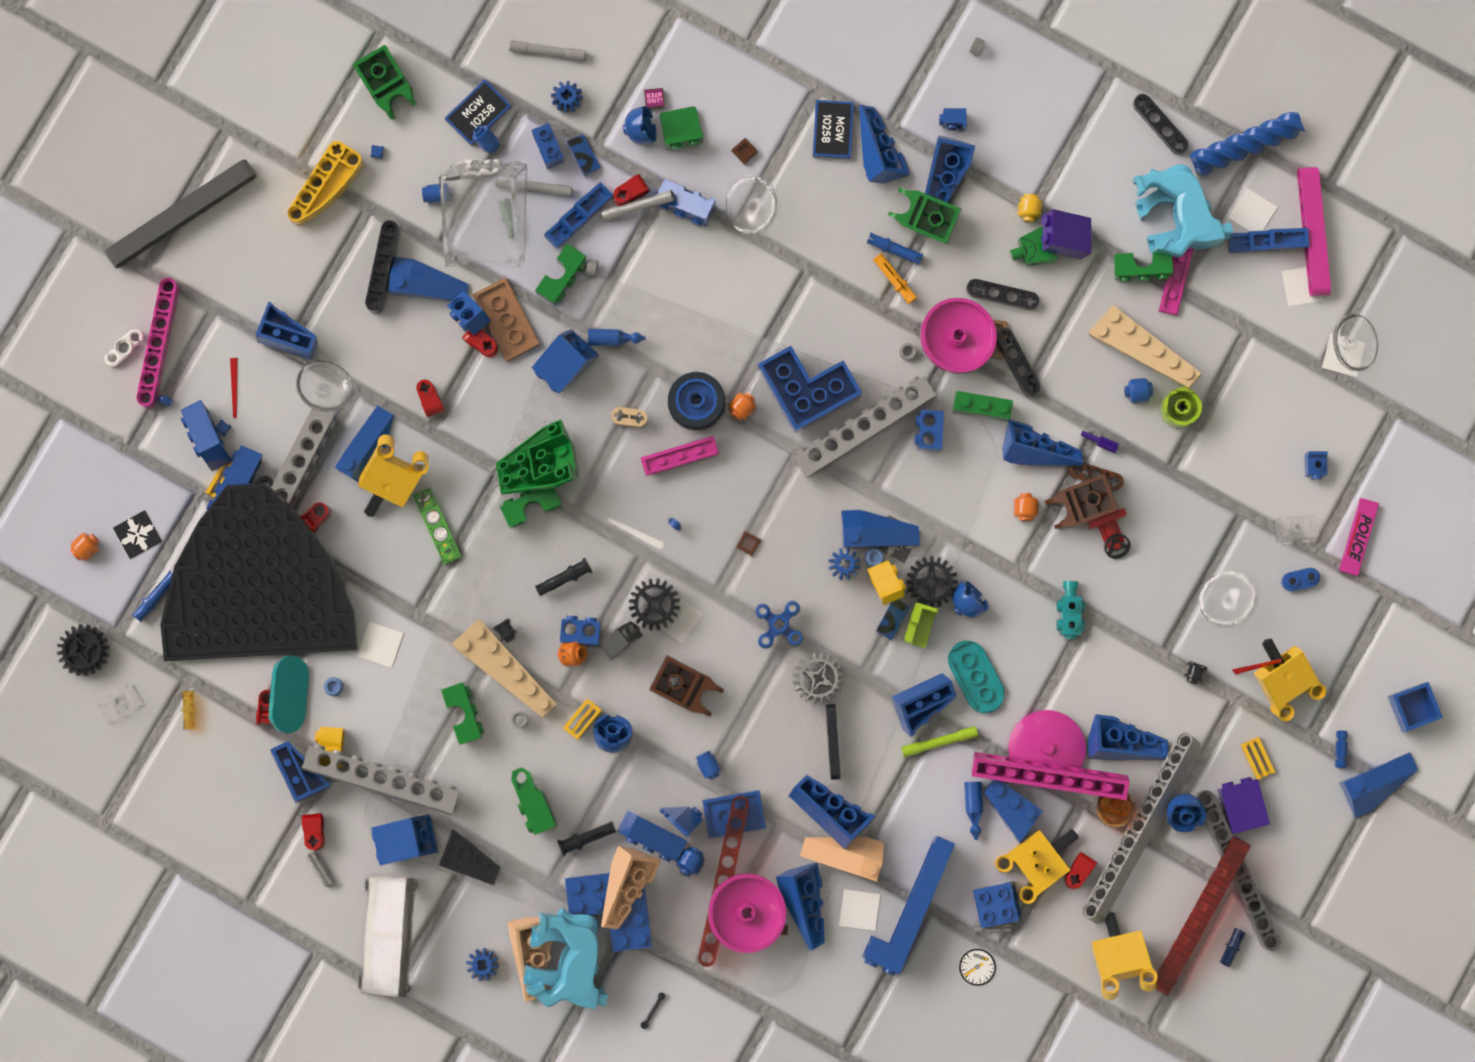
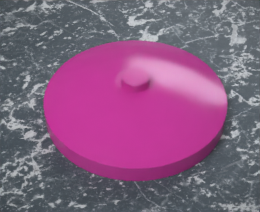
M950 298L939 302L927 313L921 325L920 341L925 355L936 367L949 373L965 374L977 370L989 360L996 346L997 333L991 316L981 305L969 299Z
M1041 710L1025 716L1016 724L1009 738L1008 754L1009 757L1081 768L1085 759L1086 744L1081 729L1070 717L1053 710Z
M738 874L723 881L713 892L708 905V921L714 936L727 948L742 953L758 952L770 946L781 934L786 921V905L779 889L768 879L755 874Z

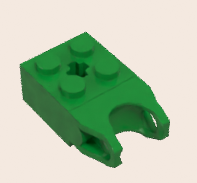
M386 45L381 46L353 63L354 68L374 101L387 113L391 120L395 119L392 110V102L395 98L405 97L412 106H417L410 83ZM379 68L381 70H384L381 76H376V74L378 73L377 70Z
M899 187L898 191L910 200V209L903 214L889 211L888 216L895 218L904 227L948 244L962 209L918 190H905ZM940 214L941 222H937L936 225L933 224L934 220H932V217Z
M522 767L512 771L511 780L520 804L517 805L521 815H526L528 821L525 824L529 833L539 835L557 827V822L543 790L538 791L531 773ZM521 772L526 774V780L523 783L517 781V775Z

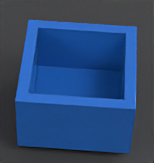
M1424 682L1387 696L1401 732H1407L1443 718L1429 682Z

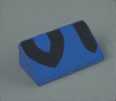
M584 135L567 140V144L584 177L601 168Z
M899 599L891 602L875 632L892 641L911 607Z

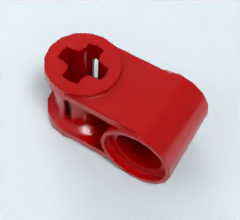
M637 174L614 190V202L617 206L632 203L648 194L650 189L641 175ZM619 194H621L622 196L625 195V199H623L622 197L619 198Z
M483 329L475 335L468 330L461 337L467 344L478 350L485 357H494L498 352L496 342ZM486 345H488V346L491 345V346H492V349H491V350H489V349L486 350L485 346H486Z
M420 380L417 383L416 390L426 417L428 418L445 411L434 385L429 380ZM424 384L428 387L430 386L428 393L421 391Z
M317 502L301 517L315 534L320 526L330 517L331 509L328 505ZM323 506L325 514L319 517L317 509Z
M263 690L259 694L256 713L257 726H260V724H270L273 726L269 718H263L264 716L269 717V704L264 701V696L266 693H270L271 690Z
M323 814L302 815L305 846L313 851L321 850L325 845ZM314 837L315 839L319 840L318 843H315V846L311 844V841L314 840Z
M1080 851L1072 863L1070 871L1065 876V885L1070 889L1081 887L1095 868L1097 861ZM1076 875L1078 883L1072 885L1070 877Z

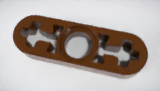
M1083 463L1081 466V470L1085 472L1087 468L1091 469L1088 472L1087 479L1084 478L1086 475L1084 473L1075 475L1076 471L1073 468H1077L1079 465H1071L1069 468L1070 476L1083 482L1092 479L1091 473L1093 471H1098L1101 475L1108 474V479L1111 480L1116 477L1120 484L1113 487L1110 482L1113 491L1119 490L1124 484V479L1120 474L1087 463Z

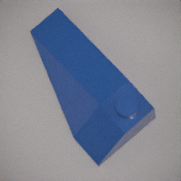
M860 105L863 166L869 182L882 184L910 175L904 156L901 152L898 153L893 145L895 141L886 134L884 130L886 126L875 107Z
M395 257L390 273L388 291L391 295L452 301L463 291L468 293L469 284L415 259Z
M863 510L841 511L843 549L920 546L919 526Z

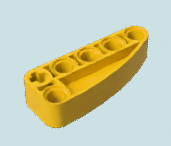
M334 141L328 146L288 209V217L293 224L302 225L327 209L348 188L363 167V160L357 151L339 141ZM339 148H340L341 153H340V154H339V153L335 154L334 150H335V149L339 150ZM351 158H358L357 164H349ZM326 164H332V169L329 171H324L323 167ZM315 180H322V184L319 187L313 186ZM305 196H312V200L309 203L303 202ZM295 212H302L299 219L293 218Z

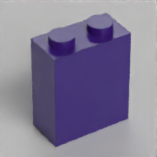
M1055 209L1042 215V251L1077 259H1083L1091 254L1090 217Z
M1252 776L1240 779L1241 783L1234 785L1233 781L1224 783L1222 788L1217 789L1225 819L1232 834L1270 825L1258 779L1252 780Z

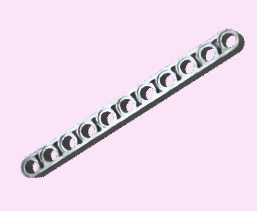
M1185 732L1177 737L1083 906V916L1095 924H1101L1105 921L1163 817L1170 800L1174 797L1200 750L1199 741L1189 733Z

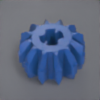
M566 81L565 86L562 82H559L560 88L554 86L553 90L556 93L551 94V98L554 99L552 104L558 105V111L564 108V113H567L568 108H570L572 112H575L574 106L580 107L581 104L578 101L583 100V96L580 95L582 93L581 88L576 89V83L570 86V81ZM566 94L570 95V97H568V100L564 99Z
M839 548V556L833 552L832 556L835 559L828 560L829 563L834 564L829 566L828 569L836 570L832 574L833 577L839 573V580L843 579V575H846V579L850 580L849 573L855 577L857 573L853 569L860 570L861 568L859 565H854L860 562V558L853 559L857 554L856 552H853L851 556L848 555L850 552L849 548L846 549L845 554H843L842 548ZM841 560L849 562L850 565L847 566V569L839 566V563L841 564L842 562Z
M483 948L482 955L480 950L476 949L477 957L469 954L473 961H466L467 965H472L471 968L467 969V972L474 970L471 976L473 979L479 974V981L483 980V975H485L488 981L490 980L489 973L493 976L497 974L492 968H499V965L493 964V962L499 959L498 957L491 959V956L494 954L493 951L486 955L487 948ZM479 960H481V962L483 960H486V970L485 968H482V970L479 969Z

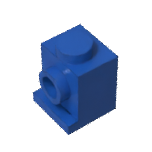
M944 108L942 114H939V126L947 128V130H958V128H961V131H965L967 127L966 108Z
M1308 451L1305 453V477L1311 476V480L1323 479V476L1328 475V451ZM1315 462L1320 463V468L1315 467Z

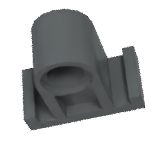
M629 621L614 630L599 646L610 660H613L643 635L638 625Z

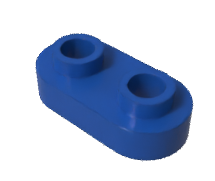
M1315 568L1289 572L1282 577L1281 585L1289 592L1310 588L1319 583L1320 574ZM1308 574H1312L1314 576V579L1312 581L1308 579ZM1290 578H1293L1295 580L1294 585H1291L1289 583Z

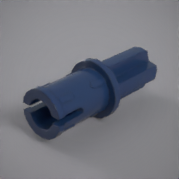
M1234 928L1229 942L1225 944L1227 947L1220 960L1222 965L1230 967L1237 951H1240L1239 947L1246 934L1242 930Z

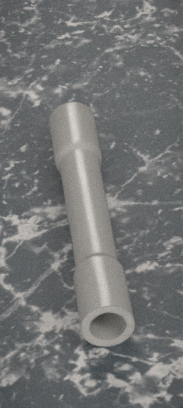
M516 40L510 41L509 50L512 52L533 53L585 61L586 50L530 44Z
M497 176L496 187L550 193L564 197H571L572 186L539 183Z
M669 190L622 206L611 207L602 210V217L604 221H608L655 205L666 204L675 201V194L673 190Z

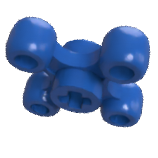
M789 601L785 606L784 612L780 615L773 614L766 604H759L756 607V616L769 623V630L758 638V644L761 648H770L777 635L786 636L789 643L793 646H798L802 643V633L791 629L789 626L790 618L800 612L798 602ZM794 605L796 611L791 612L789 606ZM761 608L766 609V614H760L759 610ZM777 620H781V623L784 622L785 624L781 630H777V627H774ZM793 635H797L799 637V640L797 642L792 640ZM768 638L769 643L766 645L763 644L762 639Z

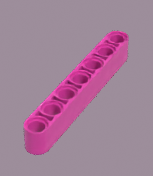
M1318 167L1298 168L1297 181L1302 228H1308L1309 247L1304 248L1310 297L1330 295L1331 282Z
M164 278L159 284L136 396L137 402L146 409L153 408L157 403L180 291L179 285L172 278ZM168 284H173V290L166 292L165 287ZM169 302L170 307L167 310H162V304ZM165 320L166 326L158 329V323ZM157 339H162L160 347H154V342ZM157 357L159 359L158 364L151 366V359ZM150 376H154V383L151 385H147V378ZM145 395L151 396V400L148 403H143Z

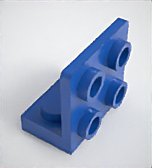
M1014 881L973 890L981 928L1022 919Z

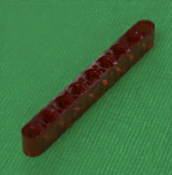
M743 795L735 796L731 803L712 894L720 885L718 882L720 876L725 875L730 878L735 873L749 809V801ZM737 799L745 800L746 806L744 809H737L735 807ZM733 818H739L742 821L740 828H733L730 823ZM730 837H735L738 841V844L733 848L729 847L726 843ZM726 856H730L734 860L733 864L729 867L724 866L722 863L723 858ZM708 913L698 954L699 963L704 967L714 964L719 946L718 939L714 943L706 941V935L713 933L709 925ZM703 953H711L713 956L712 960L704 962L701 958Z
M1236 836L1232 837L1157 972L1158 979L1155 990L1166 996L1169 995L1251 847L1249 843Z

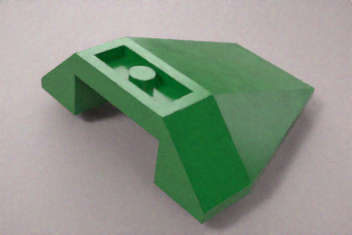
M561 419L542 427L496 463L500 493L502 495L556 488L579 476L574 445Z

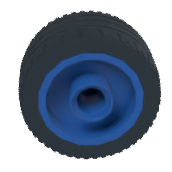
M703 372L686 373L680 376L669 390V412L675 422L683 428L694 431L707 429L718 422L724 412L725 394L723 388L709 374ZM699 399L700 404L694 405L693 400Z

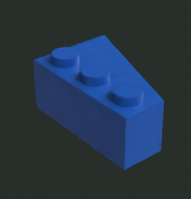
M202 400L181 409L183 417L180 419L184 427L189 429L187 435L191 443L194 442L196 445L193 449L197 457H202L211 471L232 462L231 457L224 448L223 440L218 435L211 415Z
M941 673L892 696V700L902 730L912 737L920 726L926 725L929 722V718L936 712L939 713L957 696L952 681Z
M289 741L270 749L271 755L295 804L331 787V784L322 776L302 770L305 758Z
M991 780L982 792L1013 834L1016 841L1021 843L1043 811L999 780Z

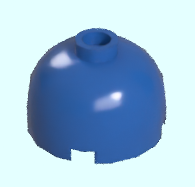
M647 106L631 110L627 114L625 124L623 125L624 134L628 135L629 139L635 144L643 145L656 141V124L652 125L650 118H653V114Z
M961 581L956 586L957 589L953 591L952 602L955 605L953 609L959 616L964 615L968 618H976L990 608L986 599L982 600V593L968 581Z
M604 715L595 722L593 737L596 745L601 750L607 753H618L629 745L632 736V726L627 719L616 715V717Z
M1186 793L1175 796L1170 800L1166 808L1168 824L1178 832L1194 831V827L1199 824L1202 826L1206 820V811L1202 802L1192 794Z

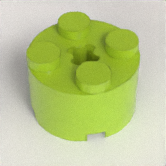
M1185 387L1172 390L1161 403L1163 421L1174 428L1190 426L1198 419L1202 412V402L1196 392ZM1180 404H1182V408H1185L1182 412L1177 408Z

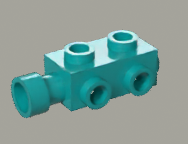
M1063 581L1065 596H1061L1060 600H1057V612H1060V620L1056 622V629L1060 631V635H1065V639H1076V635H1081V631L1085 629V621L1081 620V612L1085 611V601H1082V596H1077L1079 581ZM1070 602H1073L1075 604V608L1073 610L1069 608ZM1071 621L1075 623V627L1073 629L1069 628L1068 626L1069 622Z

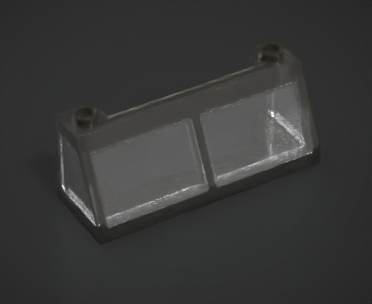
M370 875L369 879L365 881L368 901L362 977H359L358 989H361V994L407 997L410 995L411 985L407 981L410 980L414 899L416 898V894H413V892L417 888L418 878Z

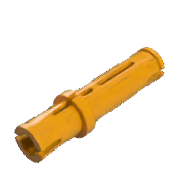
M883 253L873 259V262L876 263L893 284L894 290L901 294L908 305L917 299V295L907 285L908 282L901 278L884 257Z

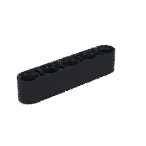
M392 220L385 221L381 226L365 305L373 314H379L384 309L390 273L398 246L400 230L398 225ZM388 227H395L393 234H386ZM385 245H390L391 251L384 253L382 248ZM385 263L387 264V269L379 271L378 266ZM376 282L384 283L380 290L374 289ZM373 300L380 301L377 308L370 307V303Z

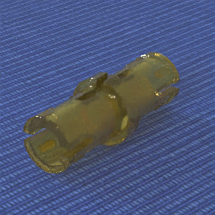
M194 690L182 691L183 708H181V712H183V730L196 729L195 712H197V709L194 708Z

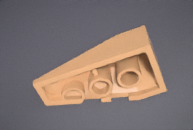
M805 837L799 856L877 882L883 863L884 843L868 837H857L844 849L832 837Z
M618 846L611 863L601 924L603 928L619 929L631 912V905L635 899H640L643 894L641 892L647 882L651 883L660 864V859L634 848Z
M525 917L508 922L512 950L526 1002L537 998L531 996L526 991V987L530 985L525 986L523 983L525 966L527 964L536 968L548 969V963L551 960V945L554 942L548 941L539 947L531 948L529 943L532 926L537 927L540 923V918Z

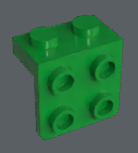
M692 106L660 114L666 150L676 151L682 149V147H696L703 143V133L700 128L696 107Z

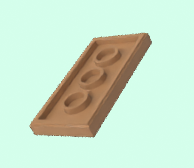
M506 278L472 294L475 302L490 318L491 321L487 325L506 362L540 346Z

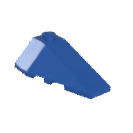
M938 135L925 194L947 203L971 165L975 145Z
M377 405L334 468L358 482L361 473L377 447L378 438L382 435L390 434L394 415Z
M1013 420L1008 421L1002 447L1004 461L1019 465L1082 466L1083 457L1081 450L1063 441L1055 442L1049 438L1048 434L1043 432L1041 435L1033 431V427L1028 424Z
M1098 714L1094 716L1088 738L1089 759H1166L1169 753L1168 740L1148 731H1141L1135 728V725L1123 723L1114 716Z
M1409 752L1339 782L1354 817L1357 818L1377 808L1418 771V768Z
M686 806L663 807L659 810L686 837L703 821L701 818L703 814L695 806L692 809Z
M818 863L793 868L776 876L779 891L808 948L814 950L824 944V919L821 917L820 906H823V900H820L822 878Z

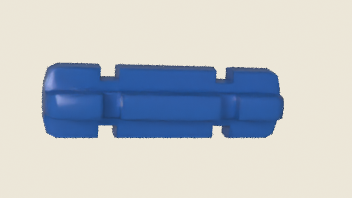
M1338 730L1336 731L1338 741H1336L1335 757H1337L1335 767L1346 768L1347 760H1345V757H1347L1346 739H1348V732Z

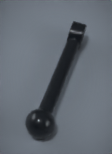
M663 992L658 994V999L647 1018L641 1022V1028L646 1029L648 1027V1022L659 1003L665 999Z

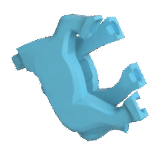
M1177 164L1166 171H1156L1151 168L1150 174L1134 176L1133 183L1137 185L1138 191L1136 193L1138 197L1143 195L1149 188H1158V190L1152 192L1147 197L1136 201L1135 205L1140 220L1145 218L1156 205L1174 204L1173 220L1176 229L1165 233L1148 235L1146 240L1151 255L1152 252L1179 258L1184 255L1188 248L1207 249L1217 247L1223 241L1230 239V235H1233L1234 232L1230 222L1221 225L1220 220L1213 218L1210 214V202L1205 200L1201 185L1188 166Z
M564 908L560 909L557 915L539 912L538 918H540V923L537 927L532 926L529 943L531 948L539 947L548 941H559L566 944L561 953L558 970L541 969L526 964L523 983L525 986L530 985L526 987L527 993L537 998L546 1007H552L564 1000L591 1009H596V1005L606 1006L608 994L604 993V988H598L593 983L594 975L598 973V963H596L598 939L596 934L599 925L596 918L590 915H573ZM544 985L553 986V988L547 990Z

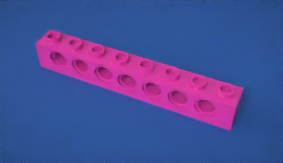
M974 752L971 767L973 777L1122 800L1127 799L1130 783L1128 775Z

